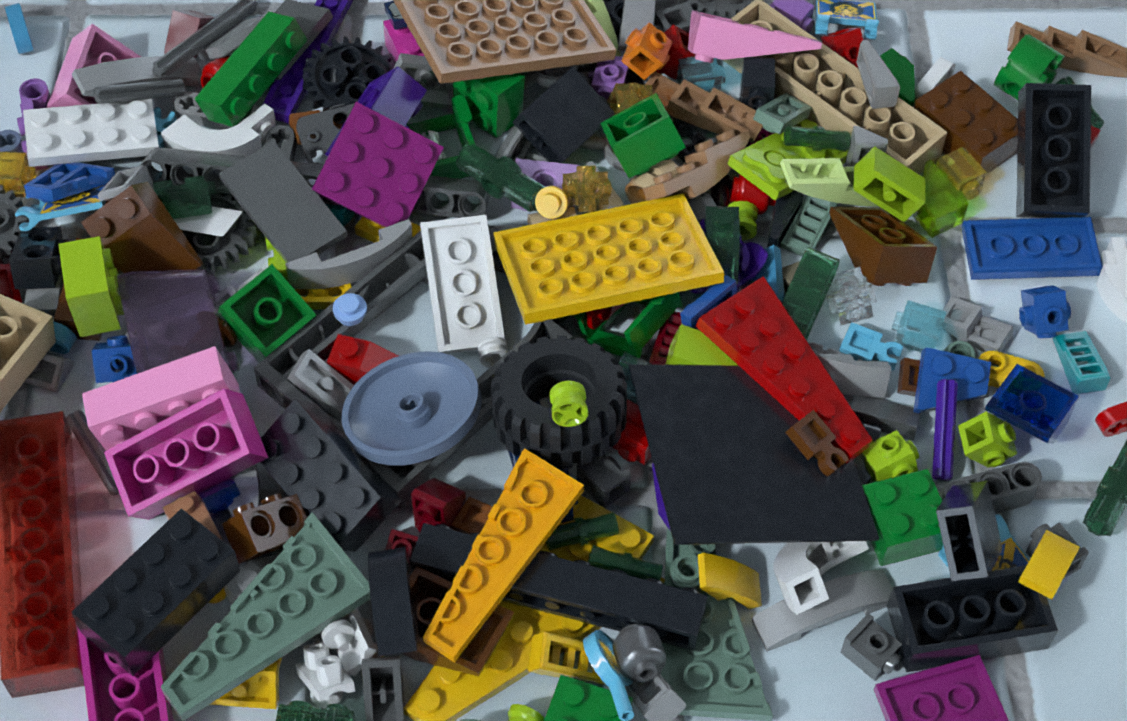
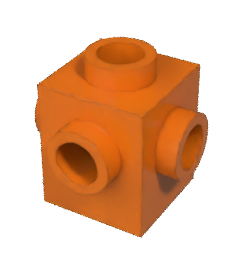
M649 22L641 30L637 28L633 30L627 37L625 43L628 46L621 62L645 80L656 70L662 69L670 58L668 52L673 41Z

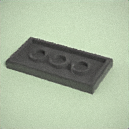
M271 141L219 173L220 180L286 263L316 252L319 255L348 237L347 230L317 193L311 190L312 187L274 141Z

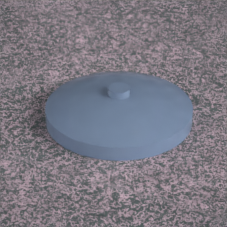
M431 351L404 354L376 366L353 386L343 405L342 426L352 448L362 457L372 462L392 466L423 462L446 452L467 435L476 422L481 409V391L470 367L452 355Z

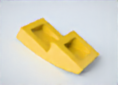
M1046 530L1018 582L1052 600L1080 547Z
M708 553L698 554L699 583L703 591L718 601L732 597L749 610L762 606L760 579L757 571L726 557Z

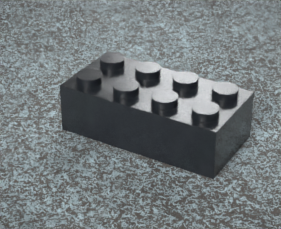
M1026 83L1018 92L1016 217H1085L1090 213L1091 85Z
M294 399L261 437L268 458L260 463L288 496L298 495L306 516L308 517L313 512L343 551L356 552L402 501L366 459L352 448L344 434L315 403Z
M181 508L71 613L80 632L129 674L134 676L240 572L235 550Z
M1027 565L991 571L989 577L960 581H951V578L893 587L886 606L895 637L902 643L900 654L905 671L912 672L930 669L980 655L981 659L984 660L1048 649L1058 629L1047 597L1018 582Z

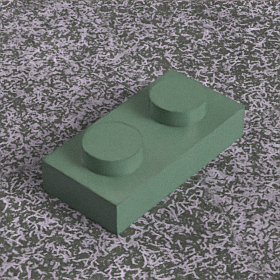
M785 93L757 108L753 120L762 124L765 130L781 134L807 119L812 107Z

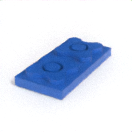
M1091 217L964 220L961 226L971 280L1099 276L1103 267Z

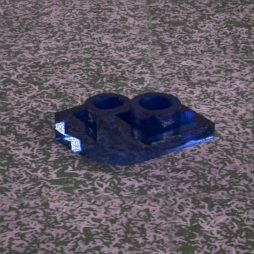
M228 478L197 495L207 511L216 514L227 510L228 506L234 502V498L240 496L241 493L236 483L231 478Z

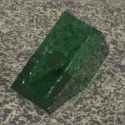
M706 206L703 232L724 271V276L731 277L738 284L740 247L739 207Z

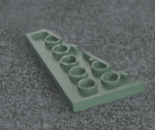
M313 512L304 521L305 525L295 537L291 536L283 545L284 550L271 564H266L230 606L231 611L220 623L216 622L207 632L208 637L195 652H190L161 685L164 696L182 721H185L317 635L330 623L340 620L371 599L368 580Z
M667 527L664 584L679 588L670 578V566L677 557L683 554L698 556L701 553L717 555L715 544L674 545L671 531ZM684 570L682 575L691 577L694 576V573L690 570ZM700 586L695 588L700 594L708 596L706 611L695 651L662 643L666 653V664L660 671V674L686 703L685 709L679 715L772 721L773 714L764 696L759 673L756 672L750 654L751 649L734 599L730 597L718 601L703 591Z

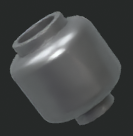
M642 624L628 625L620 631L613 642V653L618 668L627 679L641 682L652 680L666 664V653L656 630Z

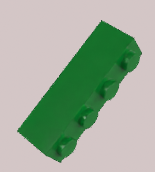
M269 11L194 98L209 121L233 127L242 120L307 42V38L296 19Z

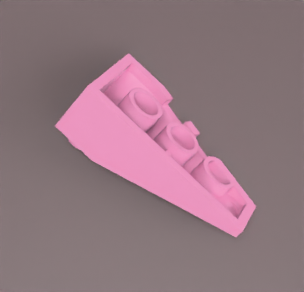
M692 10L688 50L696 54L695 59L699 61L713 63L714 58L725 60L821 49L822 42L815 39L777 30L769 31L767 28L744 23L742 25L732 19Z

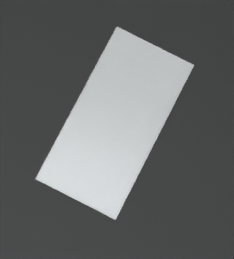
M175 200L167 207V211L180 230L222 237L243 212Z

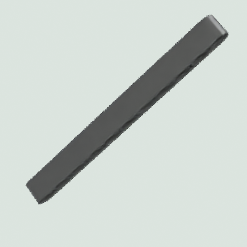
M155 148L149 152L139 166L147 165L154 186L231 194L220 180V177L214 172V169L224 171L246 156ZM291 161L308 184L313 187L308 179L316 180L323 164ZM151 162L159 164L163 171L156 170ZM183 166L190 167L194 174L187 173ZM429 176L411 213L455 218L483 215L490 198V191L487 185L477 180ZM317 193L325 204L339 205ZM435 193H445L449 200H440L436 197ZM476 196L481 200V203H471L467 197Z

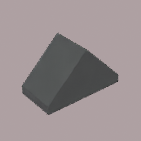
M400 656L362 659L366 721H404L403 674Z

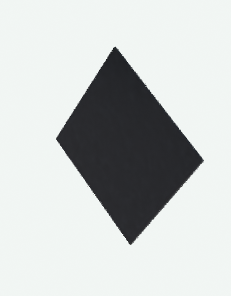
M629 364L628 367L674 545L879 541L880 538L854 460L848 464H843L840 468L837 467V470L828 477L824 475L819 469L817 458L813 456L807 460L785 433L799 420L741 367Z

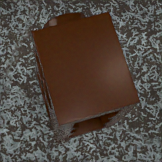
M281 493L262 500L261 506L255 507L253 502H250L232 510L234 517L222 523L231 548L235 550L238 564L283 549V545L291 536L295 537L303 528L307 516L297 494L282 498Z

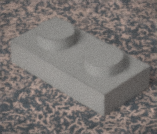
M308 349L301 354L287 379L334 417L341 420L344 402L354 385Z

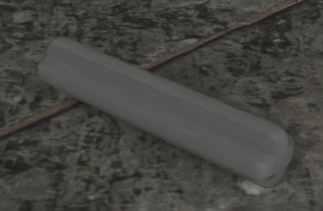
M182 79L96 86L94 88V99L98 104L182 96L185 94V83Z
M76 410L66 417V421L109 494L113 496L118 495V488L104 454L106 450L88 428L84 412Z

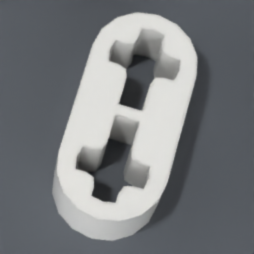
M940 57L915 89V102L916 99L950 78L954 72L955 64Z

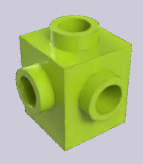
M986 411L958 425L964 454L971 460L990 468L1000 466L1006 459L1017 455L1014 442L1016 440V433L1009 422Z
M897 430L878 438L861 453L865 469L874 482L919 471L916 460L920 458L917 448L911 440L905 441Z

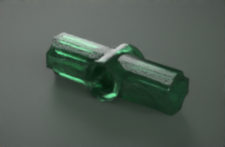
M466 144L459 151V156L456 160L457 168L478 180L488 194L496 199H501L504 196L529 212H537L535 198L538 192L545 186L523 174L520 167L511 158L502 156L498 159L475 144Z
M1127 440L1113 466L1109 465L1095 492L1097 496L1092 501L1082 522L1086 525L1089 532L1099 537H1110L1125 508L1127 509Z

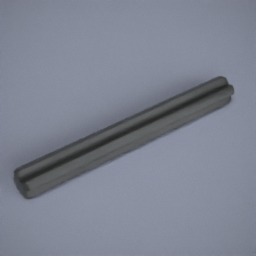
M238 0L153 63V73L157 74L159 78H166L256 11L257 0Z

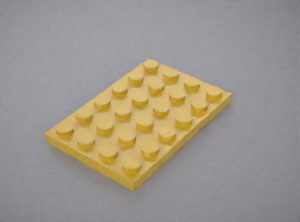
M684 193L493 232L494 244L525 325L724 283V271Z

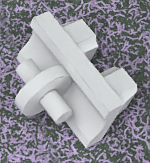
M358 608L340 620L330 623L322 632L321 638L325 646H329L330 649H336L344 670L348 675L356 676L362 669V659L384 657H379L377 644L373 643L371 638L373 627L369 619L362 618Z
M320 641L303 647L305 662L296 664L297 675L310 690V697L318 708L330 709L341 701L343 691L347 693L355 691L354 681L342 668V661L338 656H332L329 653V646L326 647L324 642Z

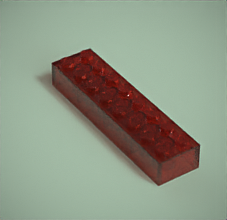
M63 411L1 420V681L11 698L84 686L78 626L71 613L82 602L72 432Z

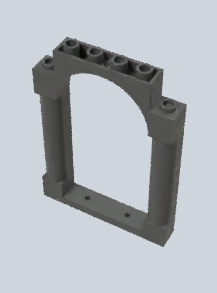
M488 225L494 269L506 274L494 244L493 232H498L499 230L494 226ZM421 231L344 293L360 295L366 302L367 313L359 324L346 326L340 323L333 314V302L254 367L258 387L284 409L294 399L314 403L287 379L301 354L310 349L323 361L327 360L338 334L354 337L421 280L425 284L428 283ZM569 316L534 323L527 335L477 379L482 399L478 418L467 435L452 448L434 458L410 465H383L366 459L402 500L396 507L400 509L412 498L411 493L416 487L429 481V475L493 419L491 384L495 377L494 372L501 362L504 363V358L513 350L518 352V348L522 344L527 342L531 344L536 343L538 338L548 337V339H557V336H567L568 339L573 340L570 331L562 325ZM325 413L347 438L343 427L340 426L335 420H333L327 413Z

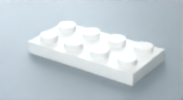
M152 99L23 110L29 167L147 156L151 150L159 148Z
M479 215L421 222L420 229L438 352L448 354L478 350L479 343L484 339L491 337L505 339L487 216Z

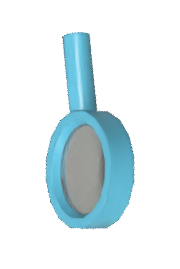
M595 630L583 640L585 653L595 672L609 687L619 719L621 721H629L634 717V712L626 688L633 683V680L625 678L618 668L613 653L614 641L603 631Z

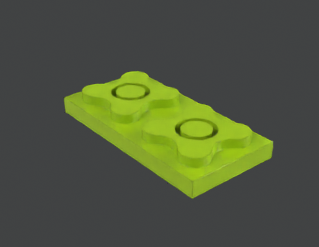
M805 119L781 134L774 133L730 155L727 164L776 201L794 191L789 188L780 162L782 159L840 158L841 163L844 164L846 163L848 148L840 140L831 137L820 129L815 122Z

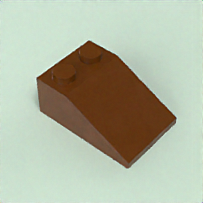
M148 181L129 186L81 222L91 237L100 236L104 249H111L114 265L151 301L204 265Z
M830 207L829 214L855 269L867 278V282L876 286H885L886 283H897L903 286H911L913 283H927L937 251L936 245L881 207Z
M416 566L410 575V588L418 647L417 651L401 654L416 661L479 677L514 617V611L498 605L454 663L424 643L423 640L428 626L453 583Z

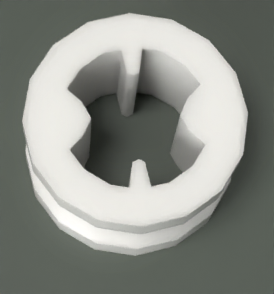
M491 337L481 341L478 345L481 365L490 368L508 352L507 341L501 337Z

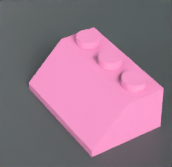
M91 24L72 38L46 108L97 104L94 97L82 95L72 76L73 71L104 62L141 56L94 24Z

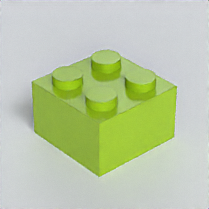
M100 236L58 244L66 300L79 336L85 337L120 330L119 316L125 315L121 295L118 294L120 280L117 268H114L111 249H104Z

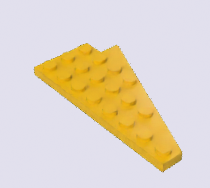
M582 495L578 498V504L573 505L574 520L560 523L539 550V552L548 551L554 553L558 558L570 561H587L594 567L605 570H622L629 576L644 580L653 578L663 583L665 581L661 576L639 565L653 544L654 535ZM501 601L499 605L514 611V617L480 676L434 665L403 708L404 715L414 721H455L531 673L528 671L531 641L534 635L548 632L583 640L589 634L602 627Z

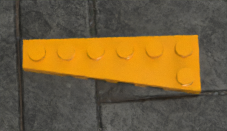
M524 449L505 482L504 490L497 503L490 510L488 520L480 535L478 534L474 540L472 550L464 565L459 568L451 589L446 593L423 636L424 643L455 663L584 492V485L537 455Z

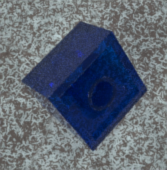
M1016 364L987 403L985 410L1048 444H1054L1068 424L1079 396Z

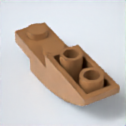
M734 129L717 135V142L713 143L712 139L694 145L695 152L684 156L686 164L676 167L677 174L672 175L670 171L653 178L655 184L643 188L646 200L649 201L670 194L673 196L683 193L686 199H691L706 192L732 169L727 164L730 155L746 147L750 139L749 132L735 134Z

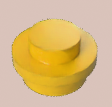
M547 186L536 195L535 206L543 217L556 219L566 212L568 198L559 187Z

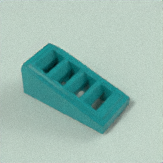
M1081 331L1053 337V342L1073 395L1106 390L1111 377L1088 333ZM1080 342L1081 344L1076 346H1067V343ZM1074 352H1084L1082 355H1072ZM1087 361L1088 364L1078 365L1077 362ZM1091 370V373L1083 374L1081 372Z

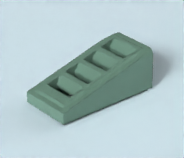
M807 195L784 236L781 247L810 260L833 222L829 214L830 207H839V203ZM807 215H810V216L815 217V218H817V219H819V220H822V221H821V222H820V221H817V220H815V219H813V218H811V217H808ZM801 225L815 231V233L802 228ZM795 235H797L803 239L810 241V243L807 244L798 239H795L794 237Z

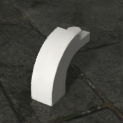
M264 103L241 123L228 129H207L198 125L186 115H182L163 130L161 135L165 148L247 157L262 148L261 142L266 140L268 131L276 126L274 110Z
M1111 237L1107 249L1103 250L1101 254L1103 267L1096 285L1107 307L1118 318L1127 323V247L1124 237Z
M866 541L787 543L777 554L773 568L788 608L798 615L828 600L829 597L821 576L830 568L868 550Z

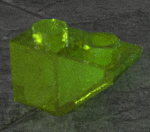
M930 159L925 162L922 177L925 178L926 203L913 216L929 236L933 238L962 224L969 203L965 195L958 191L948 180L946 173L939 169Z

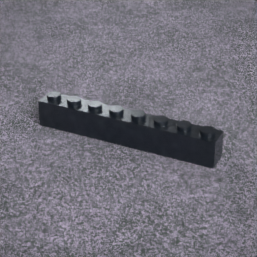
M423 523L410 559L411 573L418 566L453 583L459 568L464 565L471 552L472 544L478 533H470L468 535L454 531L449 526L443 524H435L433 526ZM540 551L502 601L616 631H621L624 627L631 624H642L655 629L662 643L695 651L706 611L708 596L702 595L692 588L684 587L679 589L667 586L657 579L647 578L644 580L629 576L622 570H605L594 567L587 561H570L558 558L554 553Z

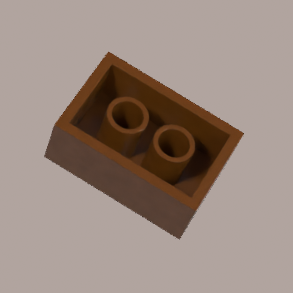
M961 70L916 99L914 109L947 131L942 152L973 180H979L1017 154L1018 118Z

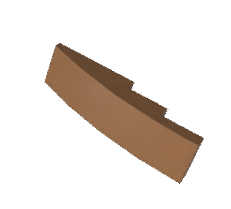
M1017 21L1010 28L1007 51L1012 52L1019 41L1029 33L1065 56L1059 66L1060 68L1095 75L1127 78V48L1097 35L1081 30L1077 36H1073L1050 25L1044 32H1041Z
M656 71L653 72L638 97L642 101L657 93L668 115L717 134L734 129L735 134L748 131L750 134L748 142L751 143L755 141L763 128L762 124L753 120L756 110L714 87L709 93L685 79L679 85Z

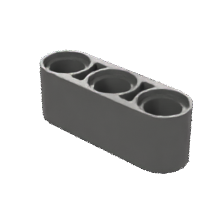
M1018 462L962 477L946 485L941 499L943 501L950 488L954 485L988 481L990 491L995 494L991 495L995 514L1026 506L1033 501L1042 480L1041 471L1032 463ZM1018 482H1022L1027 486H1022Z

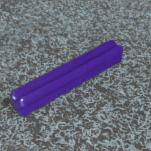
M941 379L937 383L932 477L937 481H949L953 478L958 383L952 379Z

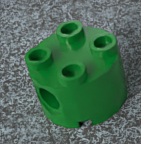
M1028 33L1019 41L1007 59L1009 61L1005 67H1001L994 81V86L1018 100V92L1026 83L1051 84L1058 73L1056 70L1063 62L1065 56Z

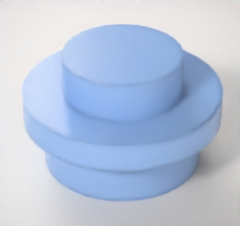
M348 293L341 295L333 304L335 318L346 326L359 324L367 313L365 300L357 294Z

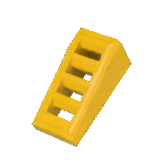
M542 632L532 637L528 663L529 672L560 678V675H564L583 682L605 684L594 668L592 673L587 672L589 660L584 650L583 641L548 632ZM565 649L563 665L561 666L559 665L560 651ZM576 651H579L578 668L574 669Z

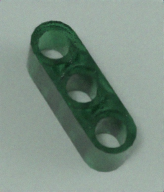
M811 247L805 250L782 302V305L806 341L840 263V259Z

